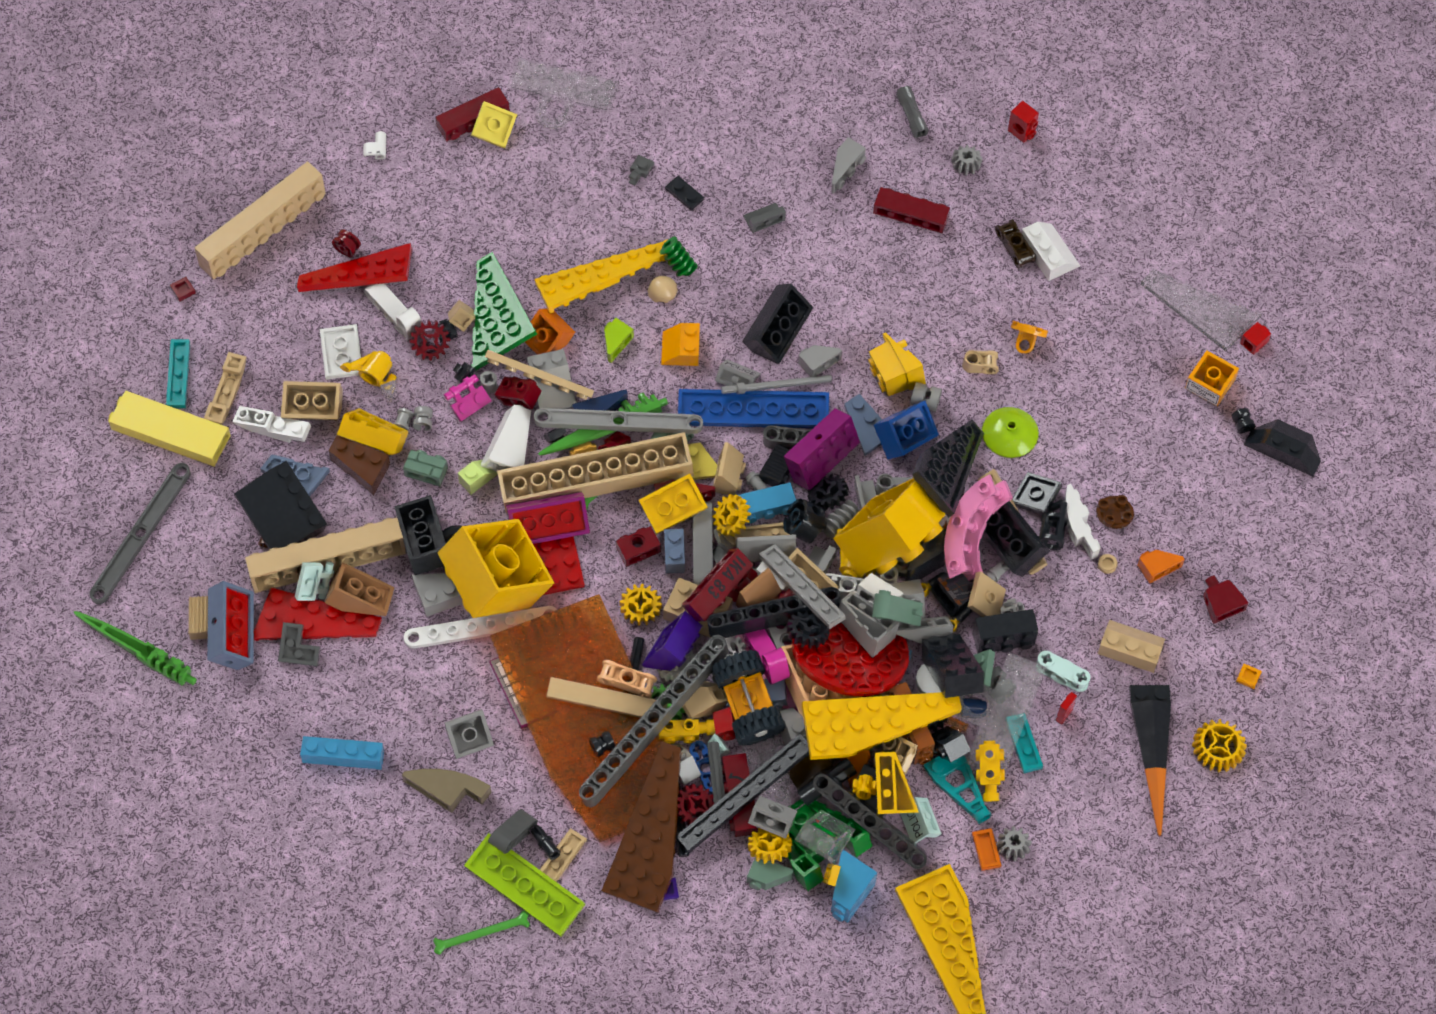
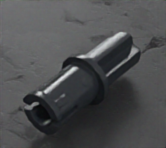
M535 825L531 829V833L538 841L539 848L546 852L550 860H555L560 856V850L553 843V838L548 836L542 827Z

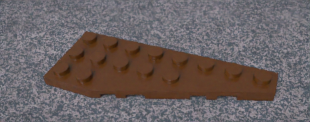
M663 741L601 890L606 894L656 913L660 910L674 874L673 862L675 857L677 802L682 754L680 747Z

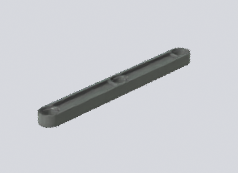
M178 463L172 468L91 588L90 598L95 604H103L107 601L189 479L191 471L186 463ZM179 469L187 470L184 476L176 474ZM143 529L146 531L144 536H136L138 530ZM98 591L104 592V596L101 599H95L94 594Z

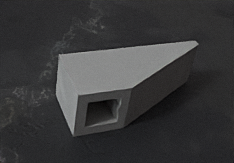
M849 137L837 150L831 188L832 193L837 189L840 190L844 186L846 178H851L855 173L856 167L858 165L861 166L866 160V148Z

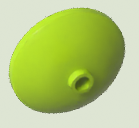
M999 408L986 417L982 426V431L984 432L983 440L986 446L992 452L1002 457L1017 458L1024 456L1035 447L1038 440L1039 432L1035 420L1031 415L1019 408Z

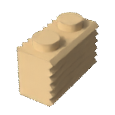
M208 596L189 597L188 633L191 640L208 639Z

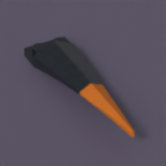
M1130 685V707L1144 764L1157 833L1160 837L1162 834L1171 711L1170 686Z

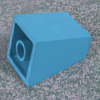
M843 850L839 861L841 868L834 888L831 912L836 920L840 922L844 920L848 923L874 888L877 872Z

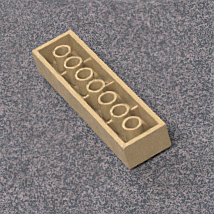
M308 161L194 247L199 266L213 280L216 277L223 276L229 267L237 265L242 257L250 255L255 247L266 243L272 234L279 233L285 224L293 222L298 214L302 211L306 212L311 204L315 201H320L324 197L326 192L322 174Z
M386 518L382 522L367 523L359 528H348L343 532L329 533L324 537L310 538L305 542L291 543L286 547L272 548L263 553H253L245 557L254 592L258 593L270 590L271 587L277 588L298 582L303 562L321 563L323 568H325L326 562L334 563L333 570L336 572L342 562L351 567H357L403 555L406 552L398 519Z

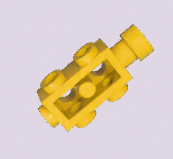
M699 719L670 720L668 724L672 725H666L658 735L659 742L663 741L669 744H673L675 741L693 743L695 740H699V734H707V736L715 734L714 719L706 720V722H699Z
M983 741L984 744H979V749H976V761H980V769H976V781H980V785L985 786L983 801L996 802L999 801L997 785H1001V781H1005V769H1001L1000 761H1004V749H1000V744H996V741ZM987 751L993 752L991 758L986 757ZM988 771L994 772V776L992 778H988L986 776V773Z

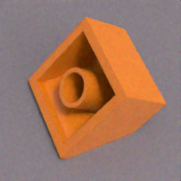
M547 308L539 309L531 320L537 335L525 341V343L537 355L552 352L565 347L576 332L555 311L549 313Z

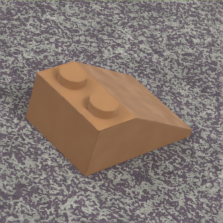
M342 562L332 577L325 603L345 612L386 616L394 587Z

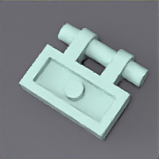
M303 562L294 596L296 600L315 601L317 594H319V599H326L330 587V578L334 574V563L326 562V566L323 568L321 563Z

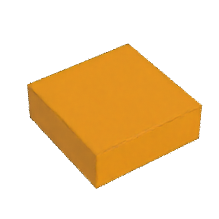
M1243 664L1236 682L1255 689L1262 671Z

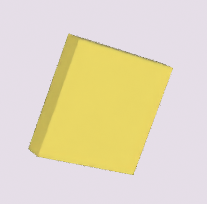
M483 101L471 136L505 148L517 114Z

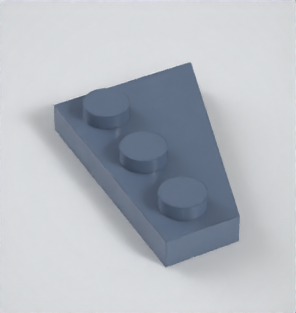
M858 394L846 402L844 407L847 414L853 420L861 442L864 456L881 446L874 424L882 419L866 400Z
M273 454L260 468L261 472L265 473L271 468L287 461L309 496L313 494L330 472V469L327 467L320 468L310 463L303 464L295 462L294 459Z

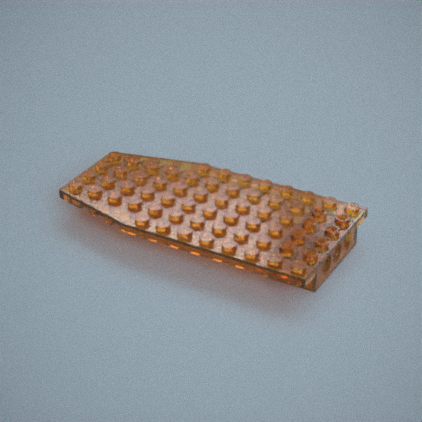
M598 594L492 634L490 639L550 779L558 786L560 792L568 799L597 840L602 842L625 833L662 739H659V735L655 737L596 806L587 807L582 803L579 795L580 787L611 752L605 751L602 756L596 757L590 746L589 739L600 737L603 732L608 731L614 740L615 746H617L640 719L639 717L546 698L551 677L637 695L597 681V676L600 675L603 668V660H610L632 668L602 598ZM629 676L622 677L625 682L632 681ZM640 733L637 737L642 738L646 734ZM627 748L624 752L629 753L633 748ZM614 763L611 767L616 768L620 763ZM601 778L598 782L603 783L607 778ZM587 793L585 797L590 798L594 793Z

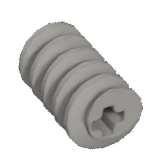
M847 500L840 508L835 509L834 513H830L828 518H825L827 526L823 533L833 539L836 536L837 529H842L860 511L853 501Z

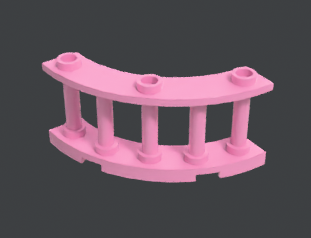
M989 474L975 483L959 500L955 514L949 519L945 534L944 555L949 578L962 573L968 581L974 580L976 572H983L980 563V551H978L979 542L982 539L989 517L1006 502L1013 499L1006 481L1003 480L994 485Z

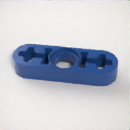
M695 741L691 743L689 753L693 756L701 773L699 778L704 789L709 788L708 794L713 795L712 787H708L710 785L708 778L711 776L710 771L705 773L700 770L702 764H709L708 749L704 742ZM695 747L702 749V759H700L697 752H694Z

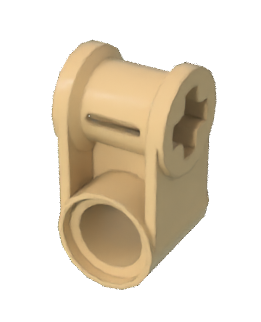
M969 350L964 356L962 367L967 373L996 374L999 372V367L997 366L998 353L991 350Z

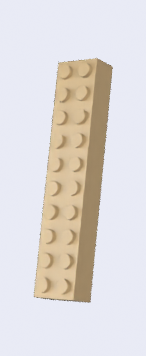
M685 432L497 471L506 514V505L580 491H582L584 498L652 485L671 479L676 480L688 474L694 476Z

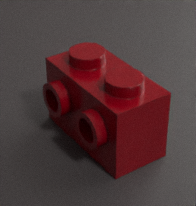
M504 376L494 395L505 406L521 405L526 409L532 410L542 390L537 386L536 381L530 378L520 379L516 376Z

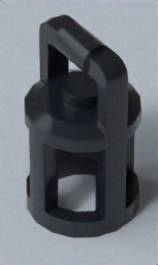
M1064 500L1054 502L1049 511L1041 517L1042 523L1039 538L1050 550H1061L1064 546L1065 528L1068 523V519L1065 517L1067 502ZM1050 527L1056 528L1055 535L1049 534ZM1048 540L1056 541V545L1047 544Z

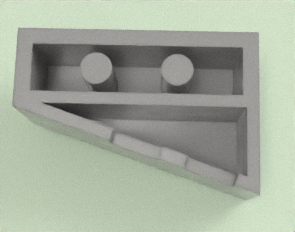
M851 591L841 600L839 609L845 614L846 618L842 621V624L872 658L895 639L900 622L872 618L873 604L854 591Z

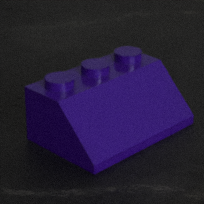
M684 611L662 630L642 666L671 671L676 666L681 667L686 661L685 655L689 654L694 647L692 643L696 642L700 637L699 631L703 625L696 622L689 613Z

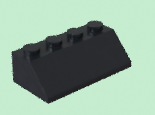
M791 283L776 285L742 342L753 353L776 364H780L814 307Z

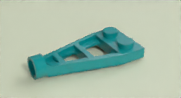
M964 755L953 762L941 759L938 756L924 764L923 767L933 782L975 818L978 824L991 817L992 814L985 806L969 762ZM956 770H960L965 779V783L959 787H953L946 781V776ZM967 788H970L975 796V800L970 803L965 802L959 795L960 792Z

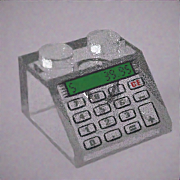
M820 810L804 823L794 840L832 864H835L855 829L827 812Z

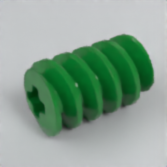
M676 236L669 238L663 244L659 253L664 255L665 260H669V266L673 265L672 270L677 271V277L682 275L688 276L696 271L697 263L686 252L685 247L682 246Z

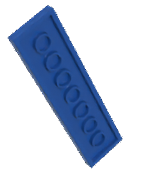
M679 389L678 414L699 415L703 419V426L762 428L780 426L813 429L829 414V392L747 391L745 394H722L721 390ZM691 421L689 425L700 426V423L698 421Z

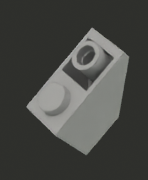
M680 743L673 744L682 749L679 780L685 785L701 776V773L693 756Z

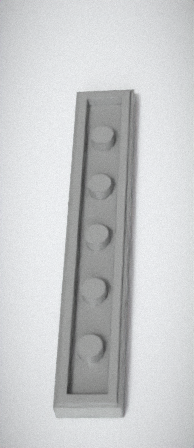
M775 544L759 553L760 559L829 629L846 619L845 614Z

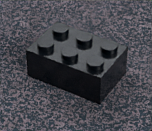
M1034 609L976 618L972 634L977 654L989 649L994 652L1002 651L1003 653H1008L1015 648H1021L1022 650L1032 648L1035 645L1038 634Z

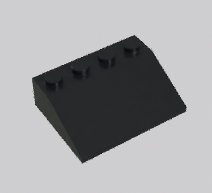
M287 461L271 468L234 493L237 501L269 550L286 547L291 543L305 542L324 532L327 526L323 516Z

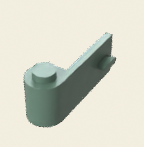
M879 590V593H875L872 618L894 620L920 626L921 616H923V603L893 596L891 591Z

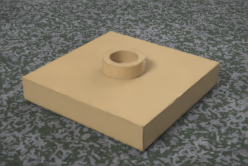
M976 572L967 607L981 617L1000 614L1006 589L983 572Z

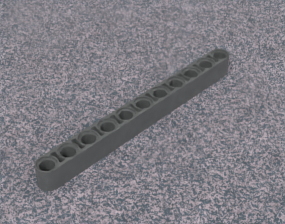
M715 635L708 640L579 789V795L585 806L594 807L601 801L712 673V666L727 656L728 647L723 636ZM717 645H722L721 649H714ZM710 660L709 663L702 664V661ZM692 674L697 675V677L693 679L689 678V676ZM678 689H684L682 693H676ZM665 704H672L669 708H663ZM654 718H658V719H659V720H658L657 722H655V723H651V722H650V721H651L652 719H654ZM640 733L646 734L642 738L637 737ZM627 748H633L629 753L624 752ZM614 763H620L616 768L611 767ZM601 778H607L603 783L598 782ZM587 793H594L590 798L585 797Z

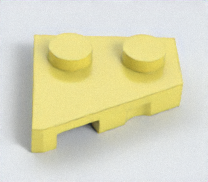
M701 443L688 444L693 464V480L714 478L717 464Z

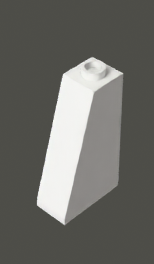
M513 405L505 412L481 462L482 467L498 471L524 465L531 410L521 405Z

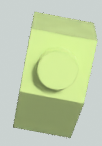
M482 460L472 461L458 472L459 483L471 495L498 475L497 471L482 467Z

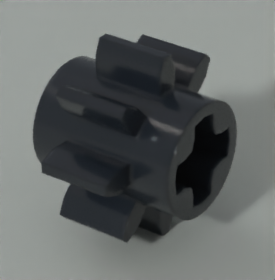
M465 361L462 365L457 363L453 369L456 373L454 378L462 383L464 378L474 375L476 369Z

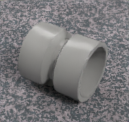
M916 382L910 405L913 406L925 400L929 411L936 412L942 389L933 386L928 388L926 384Z

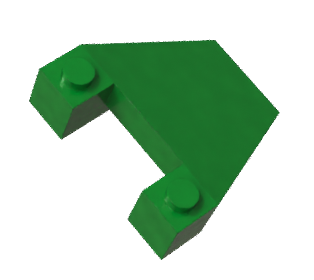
M802 799L789 807L794 810L798 809L789 831V837L792 839V851L788 852V859L792 870H794L796 880L807 891L824 880L818 864L840 848L845 846L857 858L872 847L869 832L852 818L849 819L843 816L837 810L834 812L818 801H814L806 806ZM818 817V820L822 823L821 826L824 827V824H826V829L830 830L831 827L832 832L839 835L834 838L810 823L812 821L816 822Z

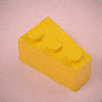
M358 408L343 415L337 435L382 450L388 455H395L402 451L409 431Z
M875 753L878 814L919 813L897 753Z

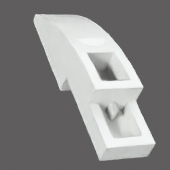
M239 406L233 419L235 425L246 430L288 443L291 440L305 442L311 428L309 422L285 419L275 416L270 411Z
M1069 484L1067 485L1064 499L1067 502L1065 515L1068 519L1067 529L1075 547L1082 544L1092 560L1098 557L1100 544L1091 535V528L1087 523L1089 516L1087 506L1083 505L1080 501V494L1077 489H1074Z

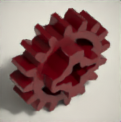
M430 319L427 320V324L420 321V327L414 326L416 332H410V335L414 337L409 339L410 343H414L411 349L416 350V356L422 354L423 360L426 356L429 357L430 361H432L433 356L439 359V353L445 355L444 348H449L446 342L450 341V337H445L449 332L448 330L443 331L444 325L438 326L437 320L433 324H431ZM432 328L433 330L426 331L425 329ZM440 335H442L441 345L438 342ZM418 336L422 338L419 346L417 343ZM425 336L430 339L433 337L434 343L427 342Z
M694 783L690 787L686 785L679 791L677 802L679 813L677 817H682L680 823L686 821L688 822L687 826H689L697 819L692 816L700 817L714 805V802H712L713 795L709 796L708 794L709 788L704 791L703 785H699L696 788Z

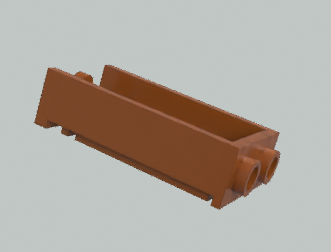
M907 682L896 685L887 691L889 696L912 694ZM927 726L912 730L911 733L902 736L918 745L913 759L914 765L918 763L924 765L931 761L935 742Z

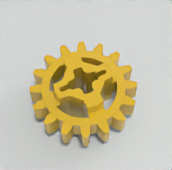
M729 494L728 497L723 496V502L718 501V508L713 509L716 511V514L712 516V518L716 519L713 525L718 526L716 529L723 535L732 537L735 536V533L740 535V529L745 530L746 526L744 524L750 522L747 519V516L751 515V513L747 512L750 505H747V500L741 496Z
M634 584L633 590L626 588L627 594L622 593V600L619 602L621 606L620 612L624 613L625 620L630 618L631 624L637 621L638 626H640L641 622L644 621L648 625L649 619L654 622L655 615H660L659 609H662V603H660L661 596H657V590L651 591L650 585L644 588V584H641L640 588H637ZM642 599V606H641V609H639V603H640V600Z
M758 828V833L752 832V837L748 838V851L751 857L756 856L757 862L762 859L763 864H766L767 861H771L774 864V860L782 862V857L787 858L788 852L792 851V839L789 837V833L785 839Z

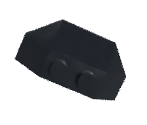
M1279 419L1252 429L1244 443L1245 446L1314 477L1321 463L1313 435Z

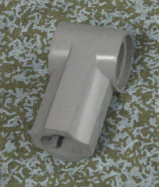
M881 474L877 479L875 492L879 495L913 477H892L889 474Z

